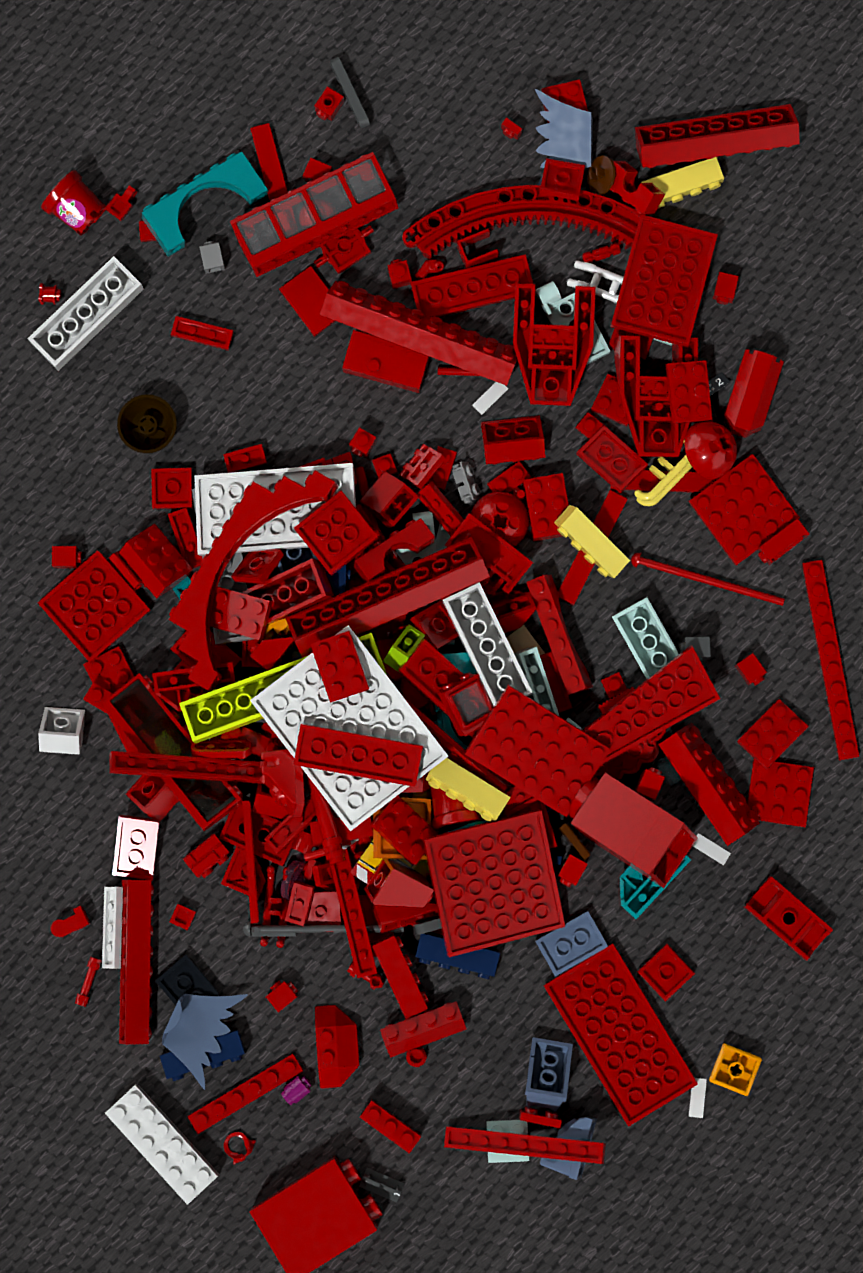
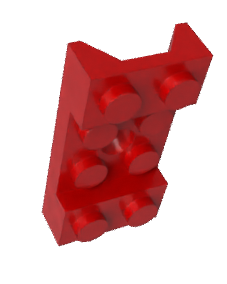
M769 876L744 906L748 912L781 938L805 961L811 957L819 944L833 931L829 925L772 876ZM790 912L794 915V922L792 924L784 922L783 916L785 913Z

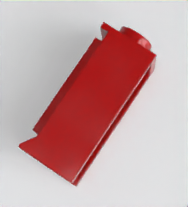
M797 518L758 548V556L763 563L767 562L771 565L810 534Z

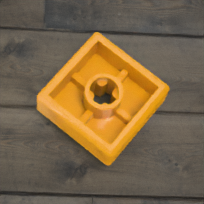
M723 1043L709 1081L748 1096L762 1058ZM738 1064V1068L741 1070L740 1073L732 1075L731 1066L734 1067Z

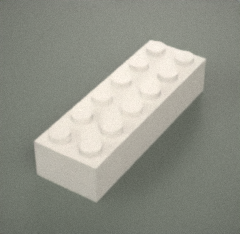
M113 256L27 339L59 371L144 288Z
M480 582L443 599V604L476 673L479 674V678L493 707L508 684L526 696L532 695L533 692Z
M138 1084L134 1085L105 1112L109 1119L187 1205L220 1175Z

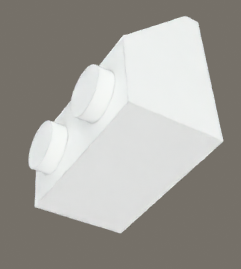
M45 707L38 733L39 751L80 754L83 742L85 710Z

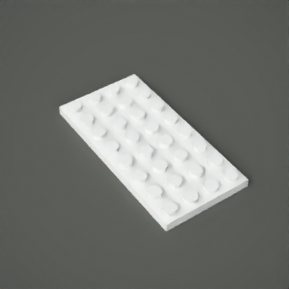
M345 463L195 475L198 555L202 556L210 553L213 548L212 543L214 539L221 535L226 520H230L235 505L241 502L246 487L251 485L253 481L274 493L275 484L279 479L282 480L283 476L305 487L306 478L316 470L335 481L339 486L335 494L342 490L356 508L354 464ZM325 501L306 504L276 516L256 530L239 547L236 553L271 549L307 548V544L294 527L322 506Z

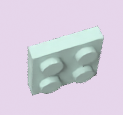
M486 1121L487 1131L528 1135V1124L526 1121ZM488 1152V1163L529 1161V1156Z

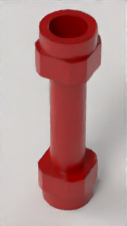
M90 957L87 964L89 968L81 992L77 994L75 1004L87 1006L90 999L88 994L96 970L100 969L102 960Z

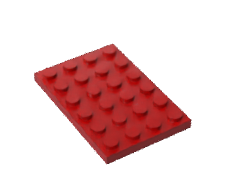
M640 214L610 327L688 347L718 234Z
M508 684L464 754L567 817L578 791L587 781H591L611 749Z

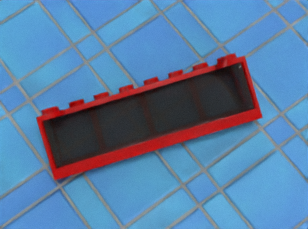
M140 673L101 703L140 753L193 757L191 745L194 742L190 737L186 724L182 727L178 722L180 717L174 709L169 711L165 706L167 702L155 694L153 691L154 685L147 675L143 677ZM160 777L203 831H206L242 804L241 798L243 795L236 785L231 787L228 784L229 781Z

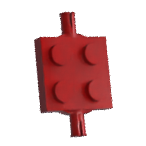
M370 225L361 231L355 229L320 246L323 255L313 261L314 264L319 268L328 262L333 266L337 274H340L371 254L370 249L365 243V237L373 233L374 230Z

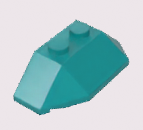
M687 855L685 856L664 888L629 866L619 877L621 906L637 919L691 859Z

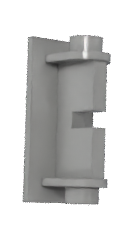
M459 462L460 464L452 466V473L456 484L461 482L464 484L458 487L461 501L468 504L472 500H479L480 488L475 483L473 467L469 462Z

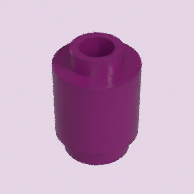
M298 1075L283 1088L284 1091L281 1092V1095L289 1105L297 1104L311 1092L310 1086L312 1085L305 1076L301 1078Z

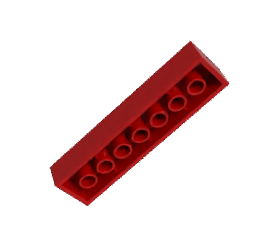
M791 104L641 126L635 127L636 149L642 168H653L664 164L673 165L684 161L693 162L697 159H712L717 156H732L737 153H752L757 150L791 147L799 144V122Z

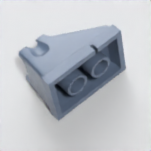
M532 1038L525 1090L528 1108L530 1106L550 1108L554 1110L553 1112H556L562 1102H566L573 1044Z
M591 1116L581 1117L578 1120L574 1118L561 1127L557 1132L558 1137L556 1138L591 1141L597 1118ZM541 1158L540 1165L575 1180L582 1178L586 1163Z

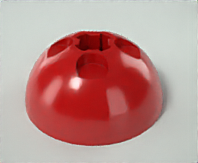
M713 421L698 422L688 429L684 442L685 452L694 470L707 479H718L728 473L737 457V444L732 433L725 426Z
M504 491L488 493L476 502L471 511V515L513 547L523 540L528 531L529 515L527 508L517 496Z

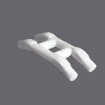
M576 260L574 267L592 274L594 273L590 284L569 278L567 286L573 288L575 286L596 287L595 295L617 304L619 295H616L619 285H622L624 276L597 267L594 264ZM601 277L612 280L609 291L598 288Z

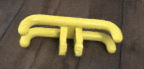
M686 455L675 466L663 457H659L657 459L659 464L669 473L666 475L652 465L649 470L661 481L648 493L636 490L634 495L637 497V502L648 507L657 504L692 468Z

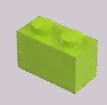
M408 624L392 645L383 662L398 671L400 666L409 659L421 640L424 639L425 634Z

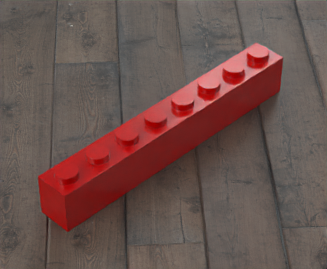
M122 880L123 908L119 1044H149L152 1035L151 1028L149 1027L152 1009L149 1005L150 998L152 997L150 978L152 977L153 970L152 966H150V958L153 955V948L150 945V941L153 936L151 917L154 910L153 905H151V897L154 894V887L151 884V880Z

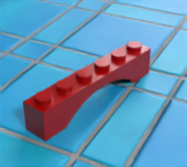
M542 575L527 581L528 589L536 606L567 694L572 695L592 688L593 685L587 669L578 656L566 629L560 608L558 591L552 575Z

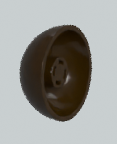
M149 394L139 395L130 399L120 410L117 419V429L121 440L130 449L144 454L155 453L164 449L172 441L177 427L175 413L168 402L158 396Z

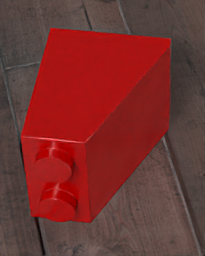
M382 859L364 888L373 904L386 906L424 907L426 903L431 901L434 894V889L425 876L393 859Z

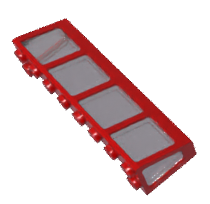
M371 152L362 155L351 163L344 164L332 172H327L324 176L311 180L297 189H292L279 198H274L262 206L255 207L244 215L235 217L230 221V224L255 276L258 277L399 207L374 153Z

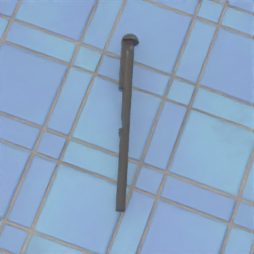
M248 921L243 926V932L248 937L296 936V933H320L326 931H334L333 934L346 933L345 925H305L304 927L300 925H252L251 921ZM366 925L368 933H381L378 925ZM404 927L384 933L404 932Z

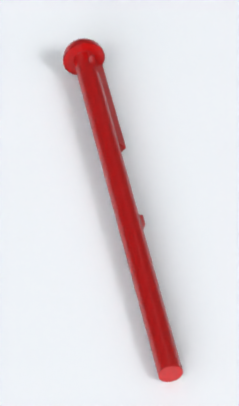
M635 553L631 557V563L636 568L638 564L645 565L649 568L783 606L785 598L646 559L640 557L641 553Z

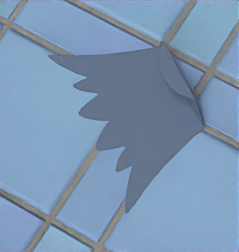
M535 89L539 99L549 110L540 111V114L550 122L536 127V130L542 136L549 139L542 143L536 149V152L550 156L548 159L585 165V168L591 167L593 159L592 113L562 103ZM546 160L541 164L540 168L545 167ZM542 178L540 179L537 185H541Z
M184 994L179 998L163 1033L162 1045L168 1048L190 1070L204 1090L205 1078L202 1064L210 1066V1061L205 1052L221 1053L220 1046L214 1036H221L230 1032V1029L220 1019L231 1017L233 1013L226 1009L242 1001L248 994L234 996Z

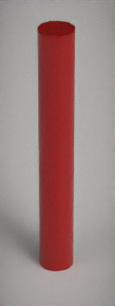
M438 367V375L480 376L458 367Z

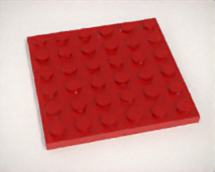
M541 809L423 838L448 957L565 927Z

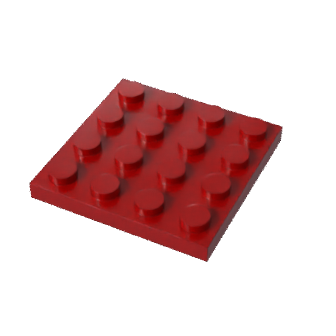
M753 454L688 501L735 566L797 518H800Z
M98 550L38 602L40 607L90 663L151 611Z

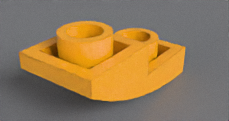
M281 619L267 625L263 640L274 639L276 633L282 636L290 635L291 631L286 619Z

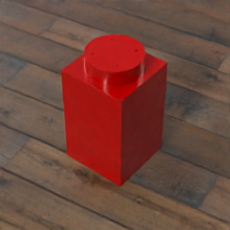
M604 773L601 779L594 777L591 781H587L578 791L570 807L569 816L573 819L571 824L579 832L662 888L669 882L698 839L682 821L607 773Z

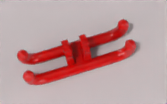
M270 865L267 867L262 925L271 924V915L279 916V925H287L285 917L289 904L291 869L289 867L283 869L281 898H273L275 868ZM261 937L260 945L263 947L267 946L269 937ZM277 937L276 946L282 948L285 944V937Z

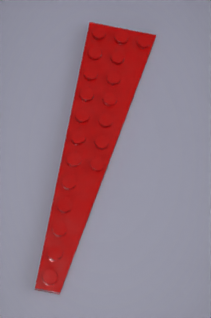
M691 645L582 731L611 749L602 762L604 764L716 702L720 697ZM512 785L503 792L510 797L503 811L508 817L537 801V799Z

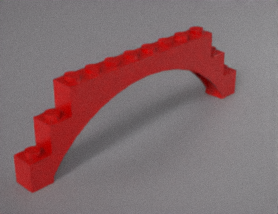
M315 470L313 474H309L306 478L305 487L286 476H283L282 480L279 479L277 481L274 493L254 481L246 487L243 499L235 505L232 517L224 523L221 535L214 539L212 543L213 548L209 554L203 557L201 561L202 566L199 571L194 572L191 577V584L183 590L180 595V602L171 609L169 614L170 618L168 620L188 632L187 635L181 638L178 649L198 661L189 670V680L211 692L216 689L223 677L218 673L213 658L210 620L217 586L233 555L256 530L276 516L306 504L321 501L327 502L333 497L339 487L335 481Z

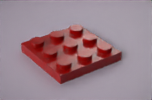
M342 490L294 527L331 576L379 538Z
M753 759L747 805L756 813L758 821L805 828L814 767L774 762L766 770L757 760Z

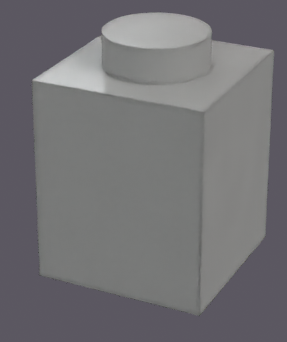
M210 241L199 247L206 274L225 270L219 242Z

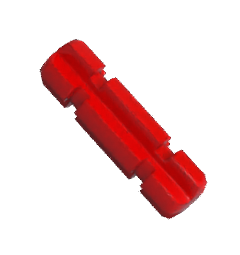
M614 243L610 247L605 246L592 250V253L590 251L583 253L582 259L583 262L593 263V260L596 262L608 258L612 254L613 256L620 254L621 249L618 243Z

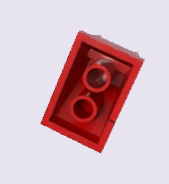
M288 749L262 752L261 760L265 761L259 763L263 776H260V782L269 788V792L279 806L284 807L289 815L302 817L305 804L303 769L301 766L293 765L294 757Z

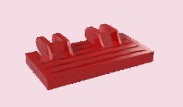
M469 513L446 542L445 546L449 547L472 537L486 569H491L488 573L490 577L481 582L482 588L489 583L490 578L495 573L500 577V580L491 588L490 594L494 595L504 581L507 583L502 590L509 594L533 562Z

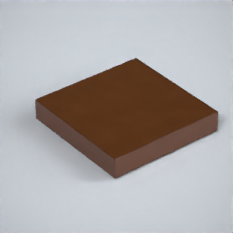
M567 823L558 828L582 861L590 856L588 850Z

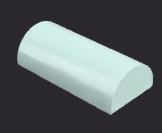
M647 597L612 616L646 679H649L679 655Z

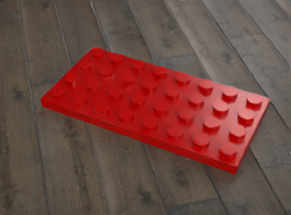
M613 943L543 985L628 1127L698 1085Z

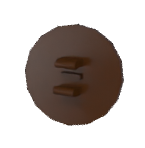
M602 155L597 157L592 162L591 167H589L587 183L592 193L603 195L611 189L614 183L615 165L610 157Z

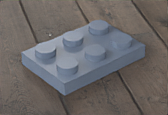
M588 911L566 923L565 927L555 929L535 941L554 976L563 973L608 947Z

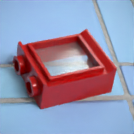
M470 672L459 677L460 680L456 683L449 682L442 686L443 690L438 692L458 736H467L480 729L493 709L479 674H471Z

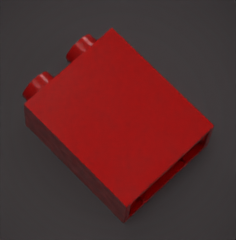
M334 1156L252 1207L249 1211L286 1273H310L377 1231L378 1225L375 1220L381 1217L383 1213L371 1194L363 1199L360 1197L354 1184L362 1179L349 1158L340 1163L337 1157Z

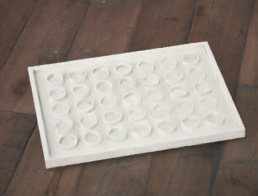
M349 625L336 635L350 631L369 690L330 703L314 654L311 653L250 700L294 758L301 724L421 745L423 749L417 780L448 757V754ZM301 766L350 831L409 787L402 784Z

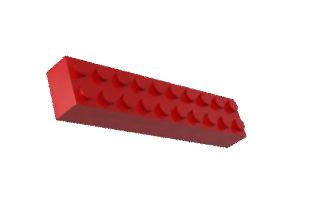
M335 281L326 294L320 315L506 386L518 361L514 346L503 345L494 338L480 336L476 331L461 329L459 325L454 323L448 324L439 317L424 315L420 310H411L402 303L390 302L380 295L374 296L365 289L353 288L344 281Z
M472 537L285 619L301 657L304 658L313 653L310 644L335 636L348 625L358 635L454 592L463 590L470 585L481 582L490 576Z

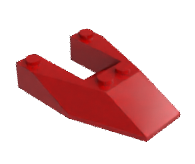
M515 284L513 346L530 405L571 406L593 348L596 287L575 286L573 326L534 324L535 284Z
M620 335L614 339V359L619 396L638 456L679 457L690 423L672 424L667 377L640 376V336ZM691 338L688 347L672 343V363L698 361V338Z

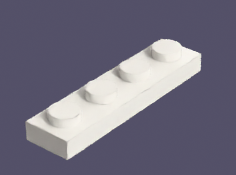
M104 887L102 968L121 969L123 887Z

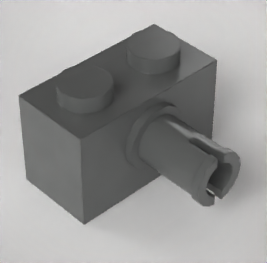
M710 636L685 637L679 645V654L692 645L700 661L708 660L711 657Z

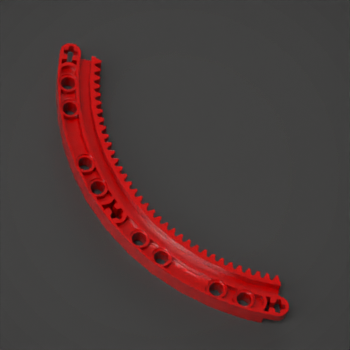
M541 185L503 187L473 194L451 202L428 214L403 232L402 241L408 248L417 246L424 258L431 260V253L437 256L438 248L444 251V245L451 247V241L457 243L458 237L463 239L465 234L468 236L472 235V231L478 233L480 228L485 230L486 226H489L493 230L494 224L501 228L502 223L508 227L510 221L516 226L518 220L521 225H524L525 220L528 221L529 225L532 224L533 220L538 225L543 220L544 225H547L548 221L551 220L552 225H555L556 221H559L560 226L566 222L568 228L572 223L575 229L581 225L582 231H585L588 227L591 234L594 230H597V236L601 233H604V239L611 236V242L617 239L619 246L625 243L624 249L627 250L629 247L632 248L640 214L635 209L611 198L584 190L580 191L579 200L582 198L587 199L589 204L586 206L581 205L577 200L566 199V202H563L564 198L559 197L558 200H554V196L539 194ZM531 193L534 197L531 200H526L523 195ZM502 195H507L510 197V200L502 202L499 198ZM608 205L612 211L608 213L603 212L601 207ZM457 209L461 213L459 216L454 217L450 214V211ZM437 220L440 224L437 227H431L429 222ZM417 230L415 242H412L411 240L407 242V235L410 234L411 236H413L415 234V231Z

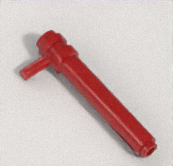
M304 772L323 838V848L304 853L305 861H310L325 856L330 865L346 861L345 849H342L341 844H343L341 836L338 835L331 806Z

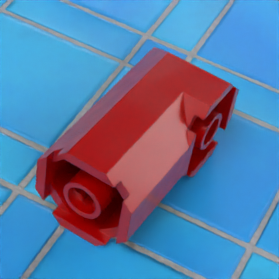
M747 349L744 351L723 415V420L727 424L729 431L732 434L745 438L760 431L764 426L784 362L780 360L778 363L776 362L777 357L757 350H754L753 354H749L750 350Z

